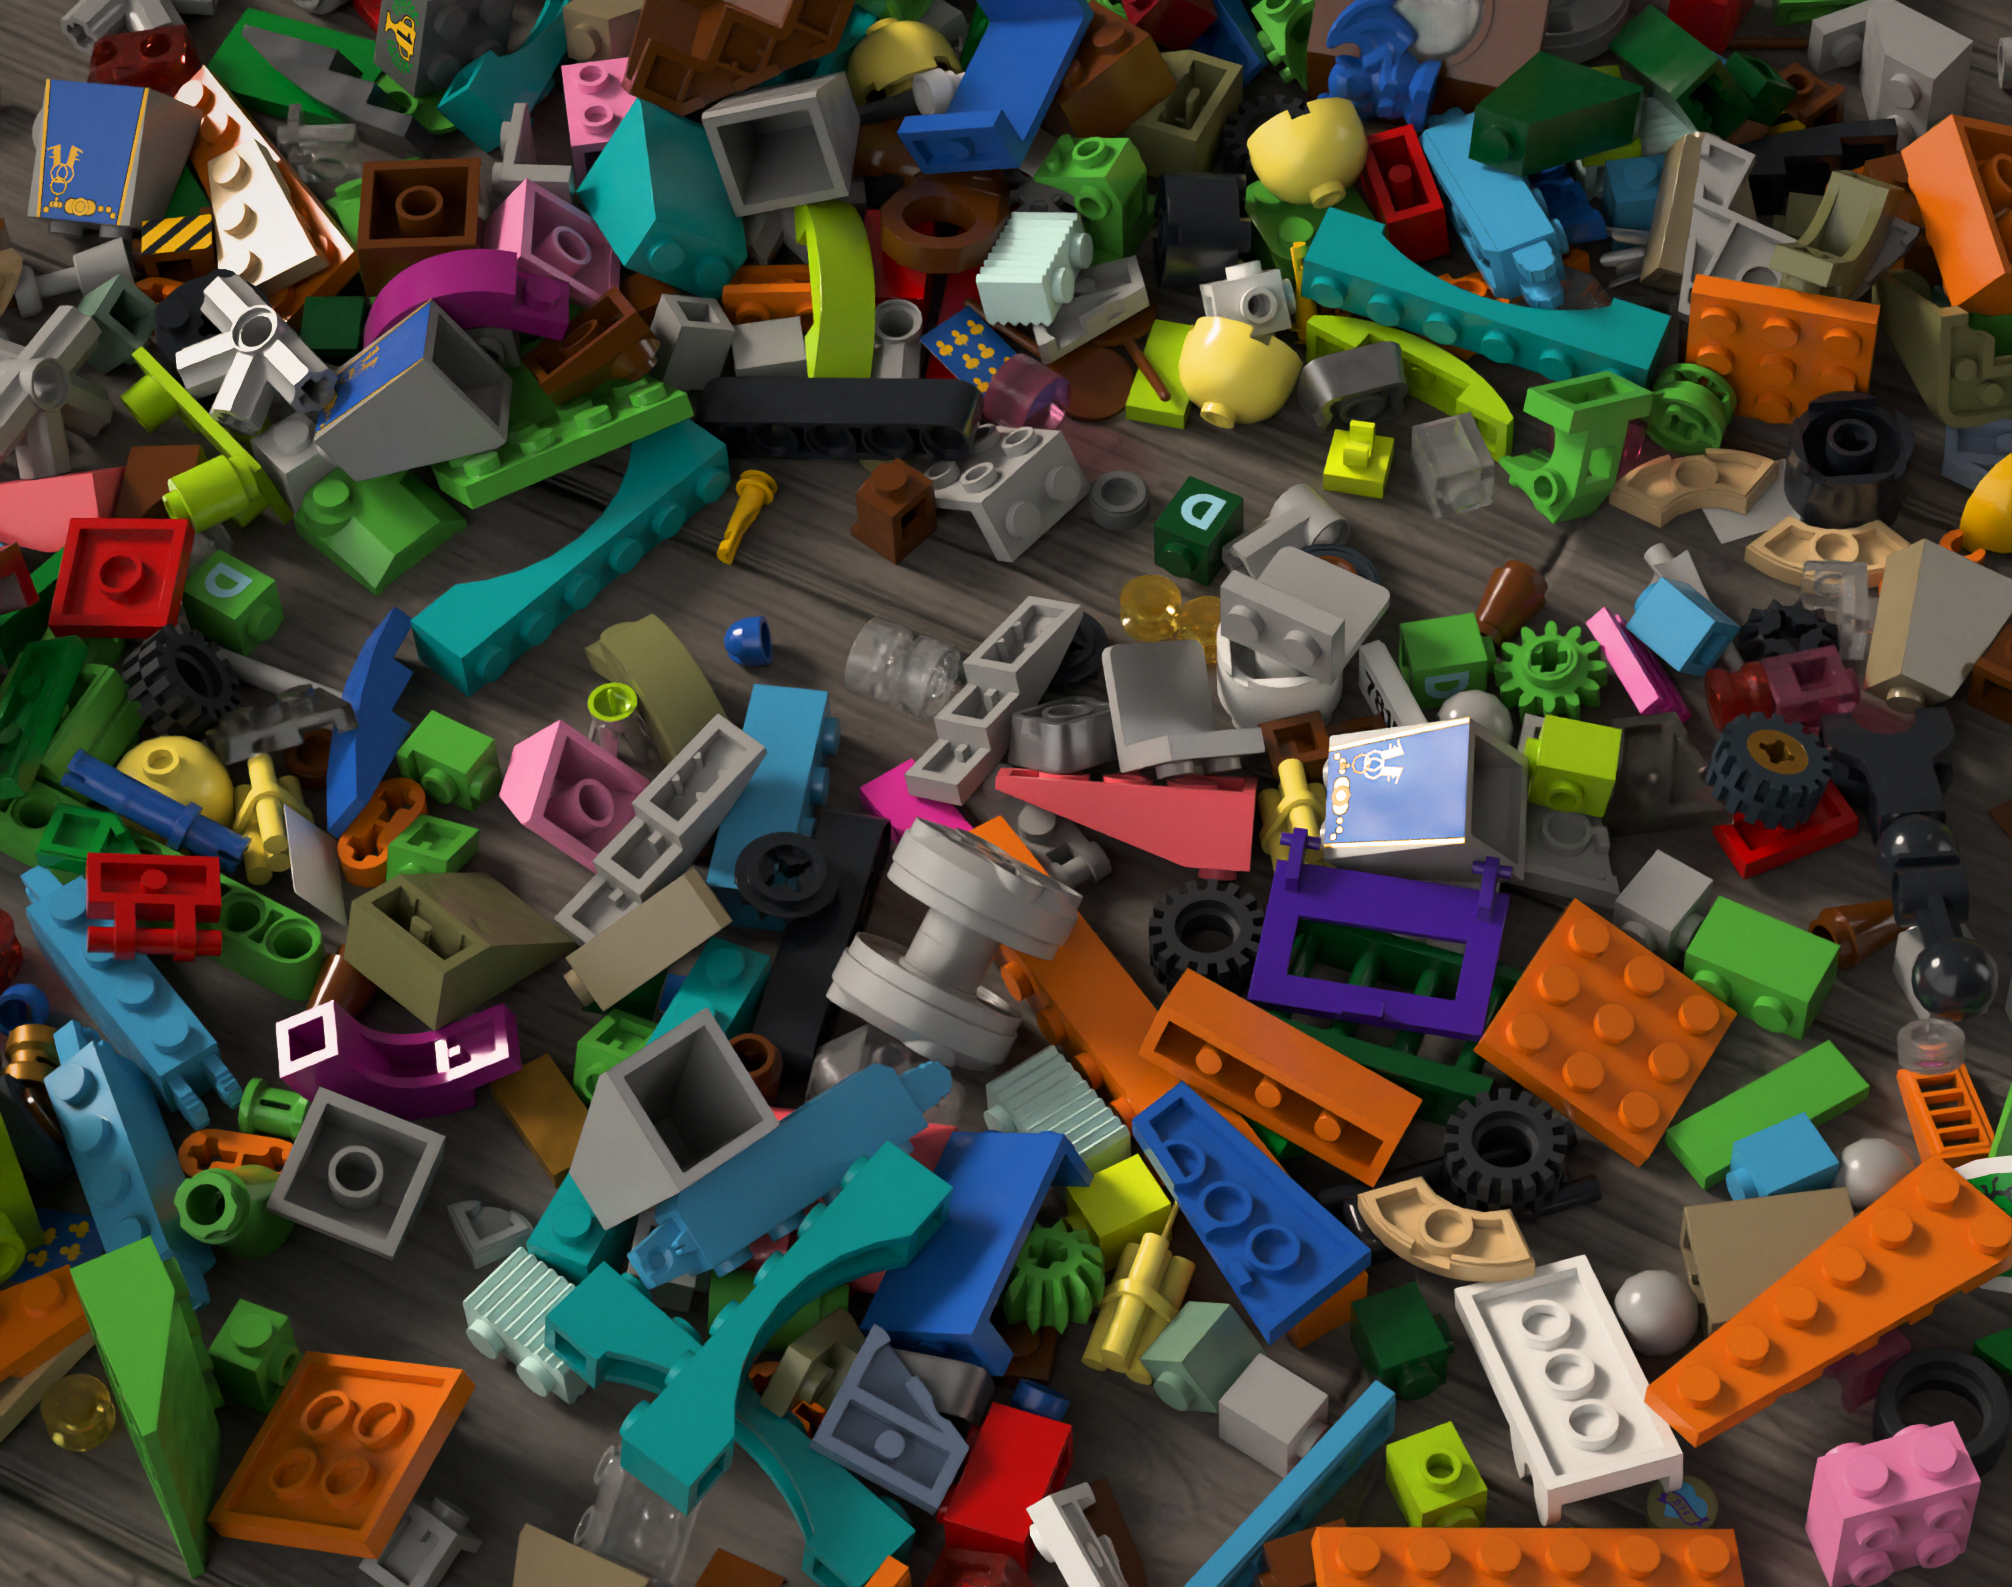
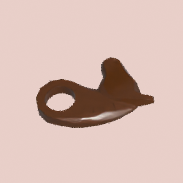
M913 113V114L906 115V116H917V115H921V114H914V113ZM905 116L881 123L860 126L852 176L882 177L887 173H891L905 178L904 186L906 188L892 195L881 207L880 240L882 250L899 265L924 273L958 274L983 265L984 260H988V253H992V246H996V239L1000 238V232H1003L1004 226H1007V221L1010 219V190L1002 170L923 174L897 135ZM941 221L961 226L967 232L957 236L934 237L916 232L910 226L920 222Z

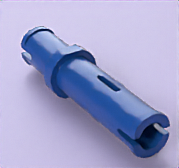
M81 748L75 753L67 767L70 772H65L60 782V785L77 791L167 839V847L177 852L184 848L197 856L219 857L220 868L231 876L236 872L245 856L242 853L248 850L252 841L251 838L244 837L202 815L203 807L193 802L185 806L87 754V751Z

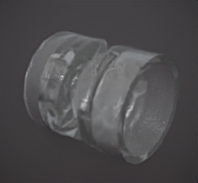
M874 617L864 625L850 651L845 671V688L849 693L879 705L886 704L892 699V706L896 711L926 723L933 722L934 717L947 705L954 690L960 668V651L956 646L927 635H921L914 640L913 633L909 628L880 617Z

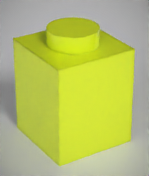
M1136 1154L1094 1174L1089 1187H1066L1068 1216L1062 1218V1221L1068 1233L1080 1229L1087 1230L1091 1245L1101 1247V1255H1103L1105 1260V1272L1118 1266L1126 1243L1141 1244L1145 1233L1162 1235L1171 1212V1203L1139 1154ZM1172 1228L1167 1239L1169 1242L1172 1241Z

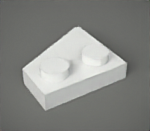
M1087 1482L1053 1493L1026 1508L1034 1522L1030 1525V1534L1036 1548L1048 1562H1056L1069 1587H1129L1121 1572L1119 1559L1111 1539L1105 1534L1097 1538L1082 1510L1096 1502Z

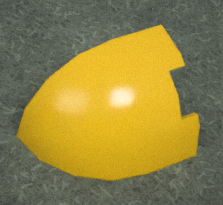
M2012 453L1998 462L1979 482L1966 503L1959 529L1964 532L1962 547L1971 553L1980 548L1984 551L1989 550L2000 554L2012 553Z

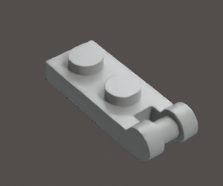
M1009 752L1004 754L997 766L965 802L966 806L982 824L1001 815L1049 876L1073 890L1074 887L1087 880L1094 884L1111 874V865L1103 849L1096 842H1089L1071 820L995 789L996 775L1000 768L1025 769L1024 767L1008 763ZM1065 858L1070 860L1062 866L1058 863Z

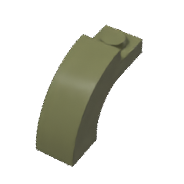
M1850 170L1832 171L1818 211L1803 236L1796 242L1776 244L1769 268L1783 273L1778 288L1849 300L1869 272L1883 245L1900 204L1904 188Z
M650 614L636 622H622L613 625L601 633L600 640L584 648L593 671L611 682L625 684L634 690L637 695L639 714L645 722L665 766L691 742L717 713L728 720L717 696L689 651L674 632L654 614Z

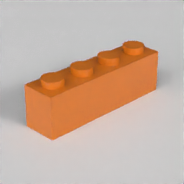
M1189 968L1186 969L1161 1005L1137 1053L1142 1058L1373 1188L1423 1099Z

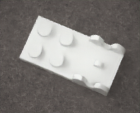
M1585 1254L1535 1267V1276L1504 1282H1478L1454 1289L1455 1308L1510 1425L1512 1450L1519 1477L1522 1479L1532 1476L1538 1517L1543 1526L1560 1522L1562 1505L1658 1479V1481H1661L1665 1493L1681 1489L1683 1482V1452L1669 1424L1644 1403L1649 1383Z

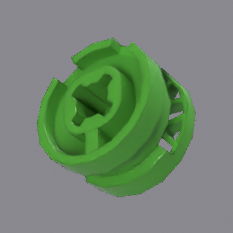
M1677 363L1665 367L1658 374L1653 385L1652 392L1654 396L1649 416L1641 417V420L1647 421L1648 424L1645 432L1656 444L1682 456L1705 455V448H1718L1725 436L1726 426L1731 422L1736 410L1737 398L1734 389L1722 376L1711 369L1696 364ZM1680 372L1683 374L1687 381L1683 380ZM1701 376L1709 379L1707 386L1698 383Z

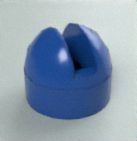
M765 616L743 618L734 622L727 629L723 640L725 649L732 661L739 666L748 667L771 664L772 638Z
M22 983L6 989L0 996V1032L9 1037L10 1031L18 1026L26 1024L45 1025L49 1017L50 1002L45 992L34 984ZM27 1004L30 1006L33 1020H25Z
M1020 1378L1012 1395L1010 1405L1015 1409L1062 1422L1071 1399L1043 1384Z

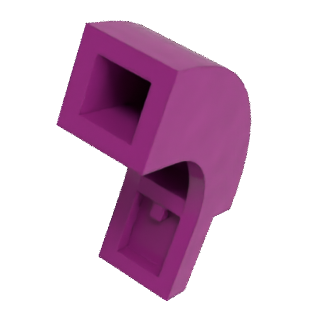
M467 249L439 254L424 259L403 270L381 290L372 305L365 324L363 349L431 298L463 330L473 327H498L562 341L569 325L570 282L517 271V252L495 249Z
M334 1000L276 1023L280 1078L299 1095L313 1102L320 1086L403 1120L442 1116L477 1105L475 1088L522 1070L516 1015L504 1003L436 1031L416 1034H392L368 1028L356 1021Z

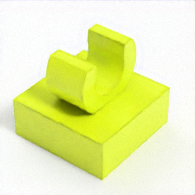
M1351 420L1349 431L1335 429L1323 473V490L1383 499L1394 456V438L1375 435L1376 425L1370 422Z

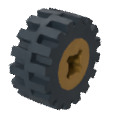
M1752 712L1750 718L1745 714H1741L1735 717L1733 723L1729 721L1725 726L1706 768V771H1708L1706 782L1708 786H1714L1711 794L1716 801L1725 800L1727 804L1724 809L1732 815L1738 811L1744 814L1743 821L1754 825L1756 820L1763 821L1764 828L1776 829L1778 823H1781L1785 829L1795 828L1797 822L1804 824L1809 820L1826 789L1833 771V763L1828 762L1831 755L1827 748H1818L1821 740L1814 733L1804 734L1802 732L1804 726L1796 721L1789 725L1784 723V716L1774 713L1771 719H1766L1763 712Z

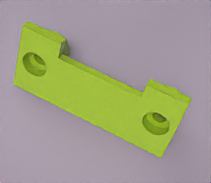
M142 346L131 355L145 376L123 393L119 399L135 420L149 434H152L172 416L176 415L194 434L199 431L227 459L236 454H240L255 478L260 498L249 503L248 511L232 518L241 528L248 525L267 508L284 525L293 519L292 511L262 466L217 421L212 419L209 413Z

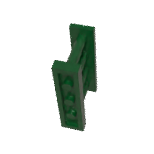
M1299 919L1287 975L1309 978L1316 962L1351 972L1352 974L1347 984L1374 988L1377 980L1414 990L1413 994L1455 1001L1464 955L1382 931ZM1498 962L1485 1031L1524 973L1510 964ZM1270 1009L1264 1010L1423 1099L1414 1115L1415 1118L1447 1127L1451 1114L1457 1117L1458 1105L1467 1099L1475 1107L1476 1094L1487 1090L1491 1101H1493L1494 1079L1481 1075L1486 1060L1473 1051L1478 1042L1465 1040L1456 1065L1448 1066L1417 1057L1426 1035L1423 1033L1398 1030L1392 1047L1386 1048L1355 1039L1354 1036L1360 1023L1332 1019L1329 1029H1320L1292 1021L1293 1013Z

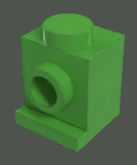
M431 710L396 752L401 777L409 778L419 783L425 792L436 801L444 804L452 802L473 813L482 802H488L495 795L501 782L502 773L495 740Z
M241 1298L208 1350L214 1367L212 1372L223 1398L268 1415L304 1354L299 1353L288 1316Z

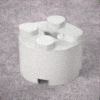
M1220 622L1217 630V691L1222 706L1232 717L1233 725L1237 729L1258 727L1257 724L1317 710L1321 714L1324 725L1327 726L1330 723L1332 713L1342 695L1343 670L1333 684L1329 685L1221 636Z

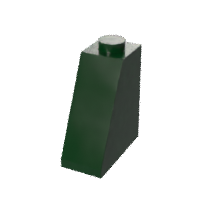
M1651 4L1637 17L1627 21L1621 28L1618 36L1608 44L1624 68L1692 132L1714 134L1724 141L1756 111L1720 58Z
M1539 51L1475 107L1468 158L1523 177L1632 144L1638 135L1645 87Z

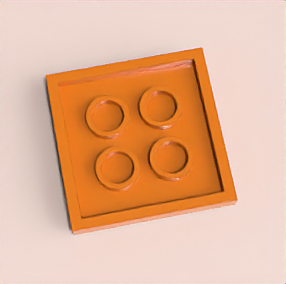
M1696 274L1691 292L1685 363L1711 369L1730 384L1737 398L1734 415L1760 419L1771 424L1784 423L1791 425L1795 417L1799 418L1808 410L1809 403L1819 396L1841 391L1869 394L1881 305ZM1701 376L1698 383L1705 386L1708 385L1709 379Z
M1574 898L1564 909L1473 1051L1639 1168L1650 1157L1736 1017L1737 1012Z
M306 1351L208 1516L207 1521L222 1537L378 1560L476 1385L463 1369Z

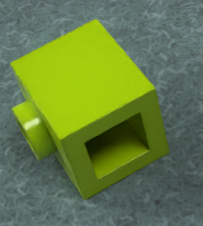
M1546 714L1539 738L1527 737L1523 754L1528 757V777H1530L1527 803L1546 806L1558 812H1576L1603 818L1616 779L1622 729Z
M1452 1421L1387 1445L1385 1481L1409 1527L1478 1528L1485 1525L1488 1489Z

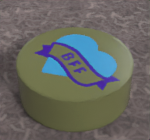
M1683 1475L1680 1490L1665 1493L1661 1481H1658L1650 1490L1646 1505V1523L1648 1528H1716L1718 1501L1711 1487L1701 1479L1690 1475Z

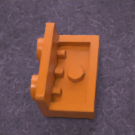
M809 264L741 266L729 285L723 286V309L732 325L800 316L802 332H808L814 324Z

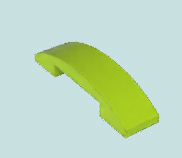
M836 199L794 206L796 244L807 246L814 319V324L804 337L808 378H870L875 337V283L870 245L862 219L851 203Z
M1313 315L1307 321L1306 363L1309 364L1314 359L1325 355L1379 342L1394 341L1400 344L1404 374L1408 385L1407 394L1454 417V440L1499 462L1500 457L1507 455L1512 457L1513 415L1498 393L1478 373L1452 354L1413 334L1390 326H1383L1376 322L1333 315Z

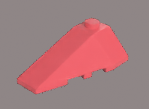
M126 466L38 478L37 480L22 479L1 482L0 542L7 544L17 542L20 547L46 553L59 551L65 546L71 518L114 517Z
M1000 768L996 775V790L1183 867L1199 868L1198 877L1230 881L1237 879V871L1250 872L1258 778L1226 775L1204 776V774L1195 773L1189 776L1167 779L1166 785H1154L1153 777L1141 775L1139 772L1121 773L1116 771V773L1104 774L1102 782L1090 781V774L1084 771L1051 774L1032 769Z

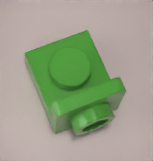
M421 814L388 845L386 882L399 874L457 873L478 852L480 829Z
M614 1008L578 1041L572 1088L582 1102L591 1104L599 1076L645 1047L658 1023Z

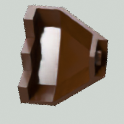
M644 0L621 87L629 95L685 116L704 108L705 105L732 93L741 92L778 76L783 71L835 51L856 0Z

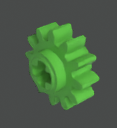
M1549 621L1545 627V635L1537 637L1533 630L1525 626L1521 628L1522 646L1509 642H1503L1501 645L1503 662L1494 665L1495 684L1500 688L1501 702L1506 708H1513L1519 705L1521 723H1523L1526 713L1531 715L1542 714L1544 718L1546 714L1557 716L1565 713L1568 719L1581 721V703L1588 707L1600 706V687L1608 685L1607 665L1602 662L1599 641H1591L1582 645L1581 627L1575 626L1568 631L1566 636L1558 635L1556 623Z

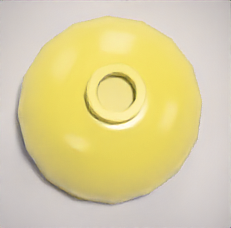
M885 18L872 24L866 30L867 36L854 48L848 60L847 80L856 107L913 90L912 82L916 74L936 68H941L944 72L950 70L955 74L963 73L964 71L947 39L931 25L910 20L898 22L896 18Z
M1339 97L1307 102L1310 113L1293 120L1289 111L1286 110L1258 127L1248 139V153L1254 171L1264 187L1280 201L1297 205L1313 204V207L1317 209L1327 208L1344 199L1346 196L1345 190L1358 179L1364 169L1368 148L1364 126L1351 100Z
M1201 317L1197 319L1195 326L1191 325L1184 341L1178 365L1179 379L1191 402L1202 409L1200 416L1205 421L1221 428L1230 429L1234 427L1235 423L1252 424L1271 418L1283 408L1293 391L1303 365L1298 354L1274 336L1271 337L1268 346L1250 338L1254 327L1246 323L1222 317Z
M160 736L143 741L128 751L117 765L116 769L185 806L193 802L203 807L202 815L230 830L232 829L236 819L234 810L235 790L223 761L204 744L184 736ZM119 814L126 826L167 846V839ZM184 848L179 851V853L185 856H191V853Z

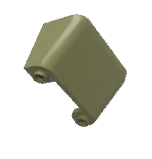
M1909 269L1887 271L1872 286V304L1881 305L1879 323L1933 416L1952 428L1962 429L1982 426L2000 419L2012 420V354L1994 357L1995 337L1984 330L1971 329L1968 326L1969 313L1959 306L1940 308L1932 303L1930 286L1921 275Z

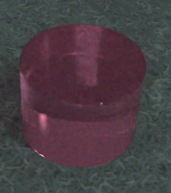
M1023 353L1016 354L998 369L990 381L984 396L985 405L983 413L988 420L998 426L1016 429L1029 426L1033 429L1055 430L1068 408L1071 398V384L1068 379Z

